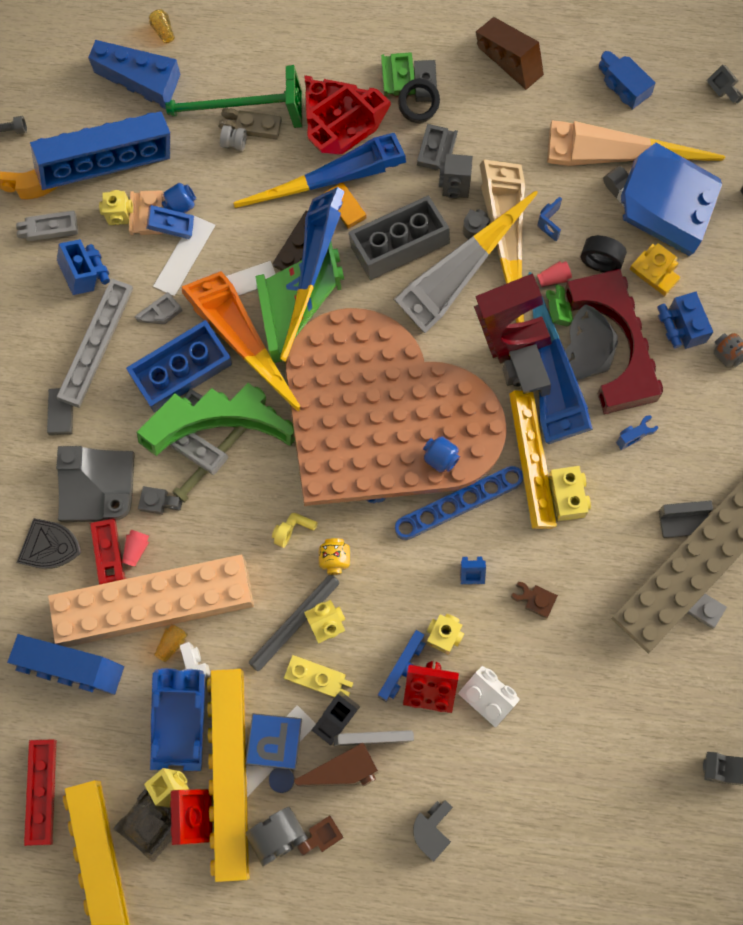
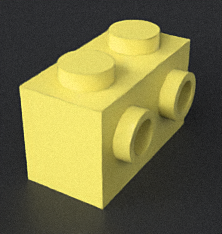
M580 466L551 470L548 478L557 522L585 518L589 512L588 510H591V502L589 496H585L586 477L584 473H581Z

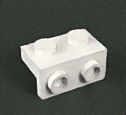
M483 666L458 693L495 728L520 700L511 687L502 684L492 670L486 669Z

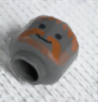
M724 333L714 342L717 345L714 349V355L726 367H737L743 362V339L737 333H732L728 336Z

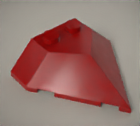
M304 75L308 140L321 153L342 155L377 131L391 106V101L378 89L369 87V90L357 88V85L328 79L318 81L313 80L312 76Z

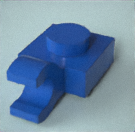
M651 415L645 416L639 426L635 428L629 426L620 432V437L616 442L620 450L657 431L658 426L649 428L646 425V422L651 420Z

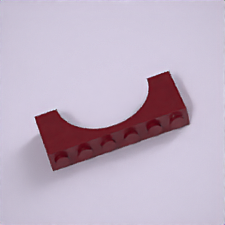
M620 269L567 281L565 287L567 301L570 302L571 311L580 310L584 305L595 308L599 313L612 319L621 328L628 341L630 358L627 369L615 380L601 385L597 393L604 415L657 402L663 393L662 382L660 379L657 380L655 374V361L653 358L650 359L648 353V340L646 337L643 338L641 332V320L639 317H636L634 311V299L632 296H629L627 290V278L622 276Z
M533 273L475 296L478 305L474 306L486 342L493 359L497 357L500 364L506 360H511L509 355L511 351L535 344L540 349L552 344L542 316L529 321L510 324L526 312L543 305L542 295Z

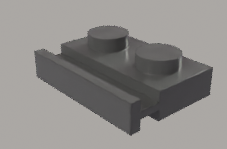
M427 124L417 166L434 170L440 169V163H445L446 154H453L458 131H449L448 128Z

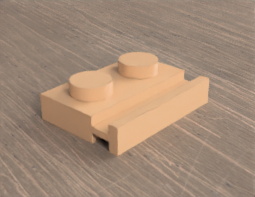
M130 191V200L133 203V213L129 214L130 235H134V233H140V235L163 234L162 232L146 229L150 205L163 208V191H140V193Z

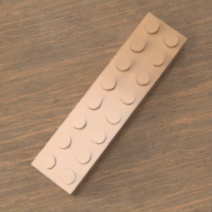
M242 554L48 596L55 644L65 647L254 607L246 561Z

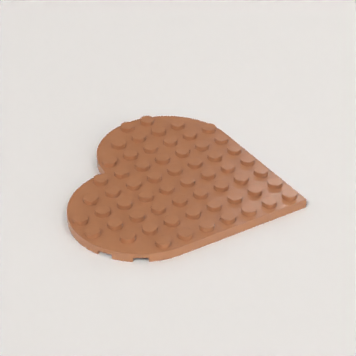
M338 309L324 313L308 322L294 339L286 361V379L289 389L300 405L299 411L295 410L291 405L290 409L304 506L459 490L476 483V480L488 474L498 461L506 439V420L503 408L494 392L483 380L468 370L443 362H424L423 354L416 340L401 324L392 318L367 309ZM443 436L458 447L460 459L451 471L438 472L424 461L426 451L423 448L431 438L435 440Z

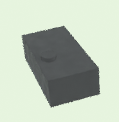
M429 195L348 232L351 249L370 280L450 244V228Z

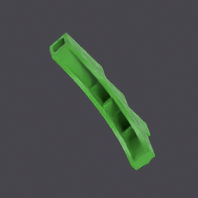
M249 383L231 401H229L224 393L217 392L213 388L194 406L188 399L174 394L137 431L138 443L155 456L160 454L170 444L186 435L217 427L242 426L258 430L276 437L289 446L295 441L293 423L278 416L272 407H266L265 393L259 387H253Z

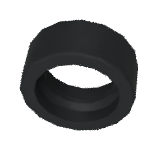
M422 78L413 79L406 83L400 91L398 99L399 110L402 115L415 123L426 122L431 119L440 104V95L436 86L429 80ZM414 88H423L431 95V107L425 113H413L407 106V95Z
M595 235L586 239L580 258L589 268L605 273L617 269L621 270L627 251L619 241L607 236Z

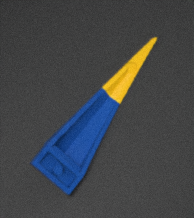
M395 133L374 137L314 171L272 189L235 201L233 205L234 208L383 173L386 172L385 168L396 167L399 164L406 163V156Z
M339 187L312 199L305 218L304 248L298 291L290 326L280 359L285 362L341 215L338 210L343 203L341 200L344 191Z

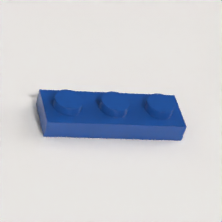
M417 630L414 632L378 693V698L385 702L388 701L389 697L395 698L401 688L398 685L399 680L402 676L407 677L408 666L413 665L410 663L415 654L419 656L426 645L423 642L424 634Z

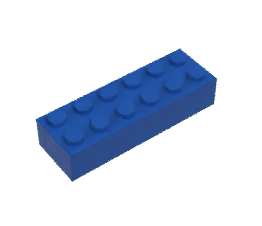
M162 111L147 113L135 118H126L118 122L105 123L92 128H83L71 133H62L50 138H40L30 142L34 169L42 190L167 160L170 159V131Z

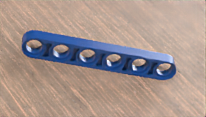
M515 466L506 467L468 487L462 488L401 517L395 524L396 535L402 540L412 539L518 488L523 480L522 471ZM509 472L516 473L519 478L518 482L514 484L508 483L505 475ZM488 482L495 483L498 488L497 492L493 494L487 493L484 485ZM467 492H472L477 499L474 503L468 504L463 500V495ZM451 502L455 506V511L452 514L444 513L441 508L444 503ZM425 512H429L434 516V521L431 524H424L420 516ZM405 522L411 524L413 528L412 532L407 535L399 531V526Z

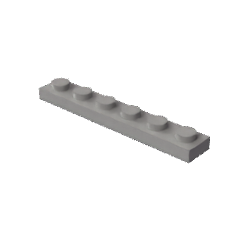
M111 278L57 395L59 401L80 408L131 296L133 286Z

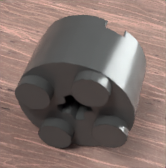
M290 807L276 812L269 819L258 823L245 833L262 867L276 859L275 854L277 857H282L293 850L291 844L296 847L308 839Z

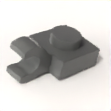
M722 64L706 80L720 97L727 94L729 99L737 104L743 99V94L734 87L738 79L726 65Z
M143 486L138 510L163 515L164 508L180 511L183 501H180L179 497L167 496L168 492L165 489Z

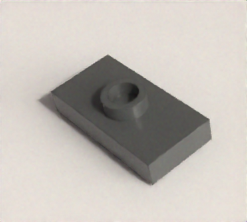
M435 60L414 61L415 79L429 80L437 88ZM415 88L416 102L432 101L428 91L423 88Z

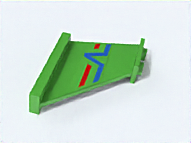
M330 242L295 338L336 285L337 290H342L340 281L344 280L342 266L337 267L336 263L340 262L338 248L333 249L332 242ZM302 260L267 279L264 274L255 276L268 349L274 363L282 362L280 356L294 310Z

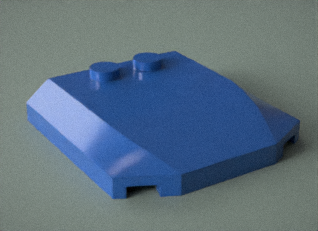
M655 142L634 160L621 194V203L624 204L625 208L623 220L682 253L691 256L703 240L722 187L721 179Z

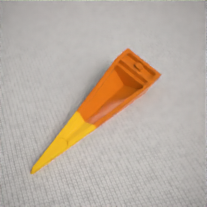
M222 271L182 286V294L191 303L193 310L203 320H206L210 327L295 410L299 411L300 405L266 350L233 284Z

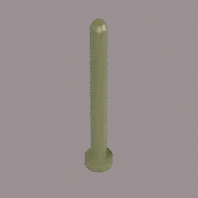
M236 427L217 448L226 453L248 428ZM199 467L180 489L176 487L172 491L173 494L185 503L188 499L187 494L206 475L207 471Z

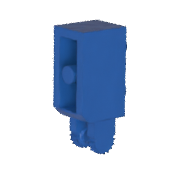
M611 51L602 53L598 67L605 75L604 82L609 89L613 90L620 97L624 104H627L633 110L652 95L656 82L630 57L623 56L619 59Z

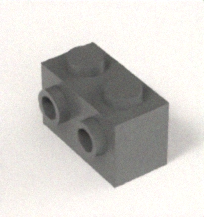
M446 154L445 163H440L439 187L443 188L442 196L451 199L469 198L473 156Z

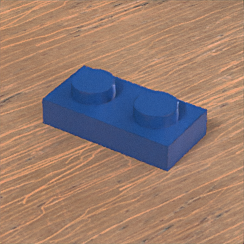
M150 205L146 229L190 239L192 237L194 215Z

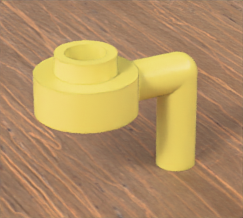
M291 513L286 522L276 525L272 533L274 544L284 548L290 540L296 523L314 531L318 522L300 514Z

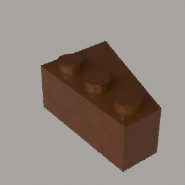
M492 17L475 31L478 48L525 90L544 75L539 41L496 17Z

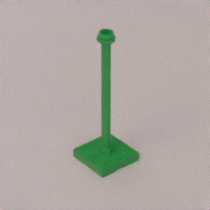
M287 65L286 91L284 93L176 103L175 100H170V102H166L167 115L174 117L177 116V112L285 102L293 127L300 128L302 127V88L295 66Z

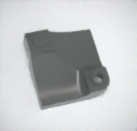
M58 446L56 464L59 485L58 520L60 522H98L113 518L117 521L124 518L129 513L132 504L135 453L133 451L91 449L82 446ZM117 502H119V507L113 509L112 507H114L117 504Z

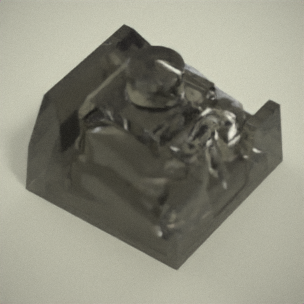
M145 788L137 798L136 804L126 816L119 820L113 830L138 848L149 860L155 862L172 840L171 808L156 806Z

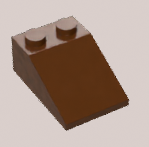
M361 743L296 778L294 782L300 787L357 785L359 783L364 787L376 780L374 775L378 774V770L365 744Z

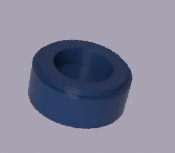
M275 768L270 773L269 785L275 792L286 793L294 786V774L290 769Z

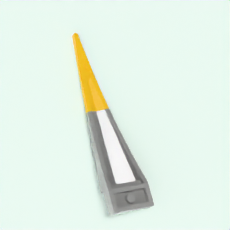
M538 191L532 192L410 282L393 299L423 333H426L442 318L484 260L535 198Z

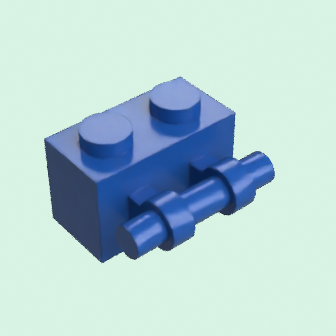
M81 239L59 243L57 263L72 295L94 291L96 278L100 279L103 285L110 282L109 271L101 262L100 252L95 249L93 244H89L84 248Z
M697 292L675 297L669 310L665 303L657 306L659 320L661 323H664L667 331L666 337L668 341H671L673 348L681 347L682 343L685 349L707 343L713 334L712 327Z

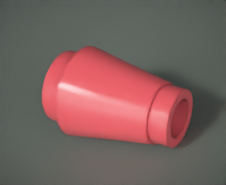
M559 261L540 274H537L540 286L544 287L566 283L568 279L572 278L568 263L566 261L562 263Z
M131 530L129 535H126L122 563L136 567L137 562L149 544V535Z

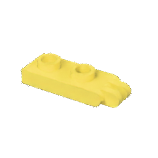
M292 655L284 679L333 698L340 691L349 697L350 692L341 689L342 685L350 688L353 686V682L345 680V674Z

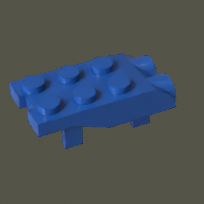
M161 668L156 669L152 674L150 770L168 769L169 765L184 766L183 771L202 770L205 674L202 670Z

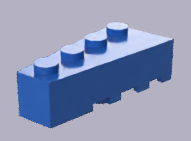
M95 40L88 57L94 73L115 84L119 83L125 86L127 90L133 93L141 94L144 96V99L150 102L154 101L164 109H166V102H170L181 75L176 59Z
M17 634L7 662L16 666L15 671L30 675V672L34 671L37 672L36 677L51 681V678L55 677L58 678L57 683L72 687V684L76 683L79 684V689L93 693L94 689L114 695L125 667L102 656Z

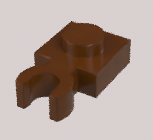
M518 582L516 586L523 590V594L517 595L513 593L511 598L518 602L526 601L525 609L547 619L558 595L537 585L531 591L525 583Z

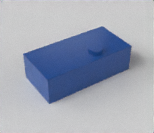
M204 320L131 364L126 369L152 411L156 412L174 394H177L179 397L184 395L190 388L194 389L231 366L232 361L208 322Z

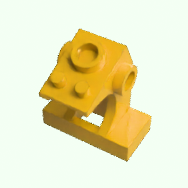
M659 243L656 246L652 244L647 251L644 250L629 269L663 296H666L681 278L673 272L679 264L677 262L678 258Z

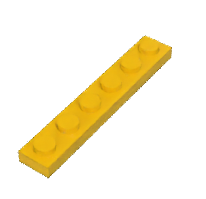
M514 390L509 393L532 529H552L557 527L534 394L533 392L523 394V391Z

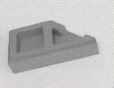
M167 292L138 313L135 318L138 322L166 324L183 310L170 293Z

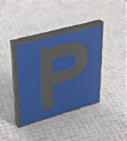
M252 713L245 765L296 770L302 718Z

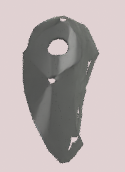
M584 305L577 312L571 323L569 332L571 343L565 349L568 360L572 358V352L574 353L575 359L569 361L576 380L607 372L612 365L618 345V335L607 319L595 308ZM587 311L589 318L582 319V317L585 316V313ZM578 326L583 331L579 335H577V332L579 331Z

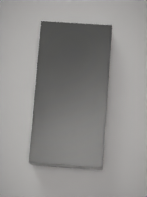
M60 388L48 390L47 433L49 435L72 434L73 406L57 399Z

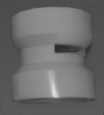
M224 125L220 135V146L223 148L231 146L236 150L243 151L247 138L246 129H232L231 126Z

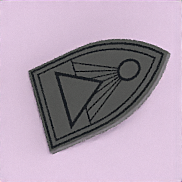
M33 518L16 563L39 569L58 568L79 556L81 549L75 535L65 526Z

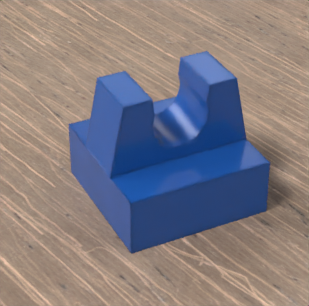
M482 556L477 557V560L468 561V557H462L461 584H485L486 561L483 560Z

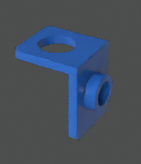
M558 197L552 204L548 203L541 210L537 224L554 241L559 239L561 229L549 219L560 209L561 197ZM547 225L552 228L554 233L548 229Z

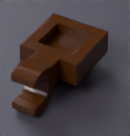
M329 815L308 829L312 837L297 846L302 856L317 846L323 852L344 837Z

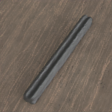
M328 575L249 660L250 666L256 671H260L307 620L304 612L314 608L319 603H323L339 586L340 582L336 577Z

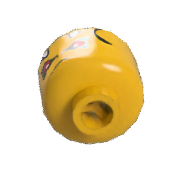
M326 539L325 543L319 546V567L327 570L328 575H340L342 570L350 566V547L344 543L343 539Z

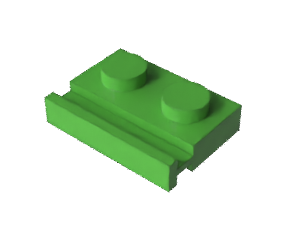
M412 52L391 54V56L381 55L384 96H388V94L398 96L404 85L414 79ZM415 88L408 95L415 94Z

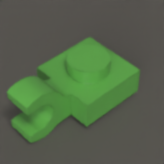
M556 285V294L552 290H546V297L550 300V317L552 323L567 327L573 321L570 302L565 301L564 287Z

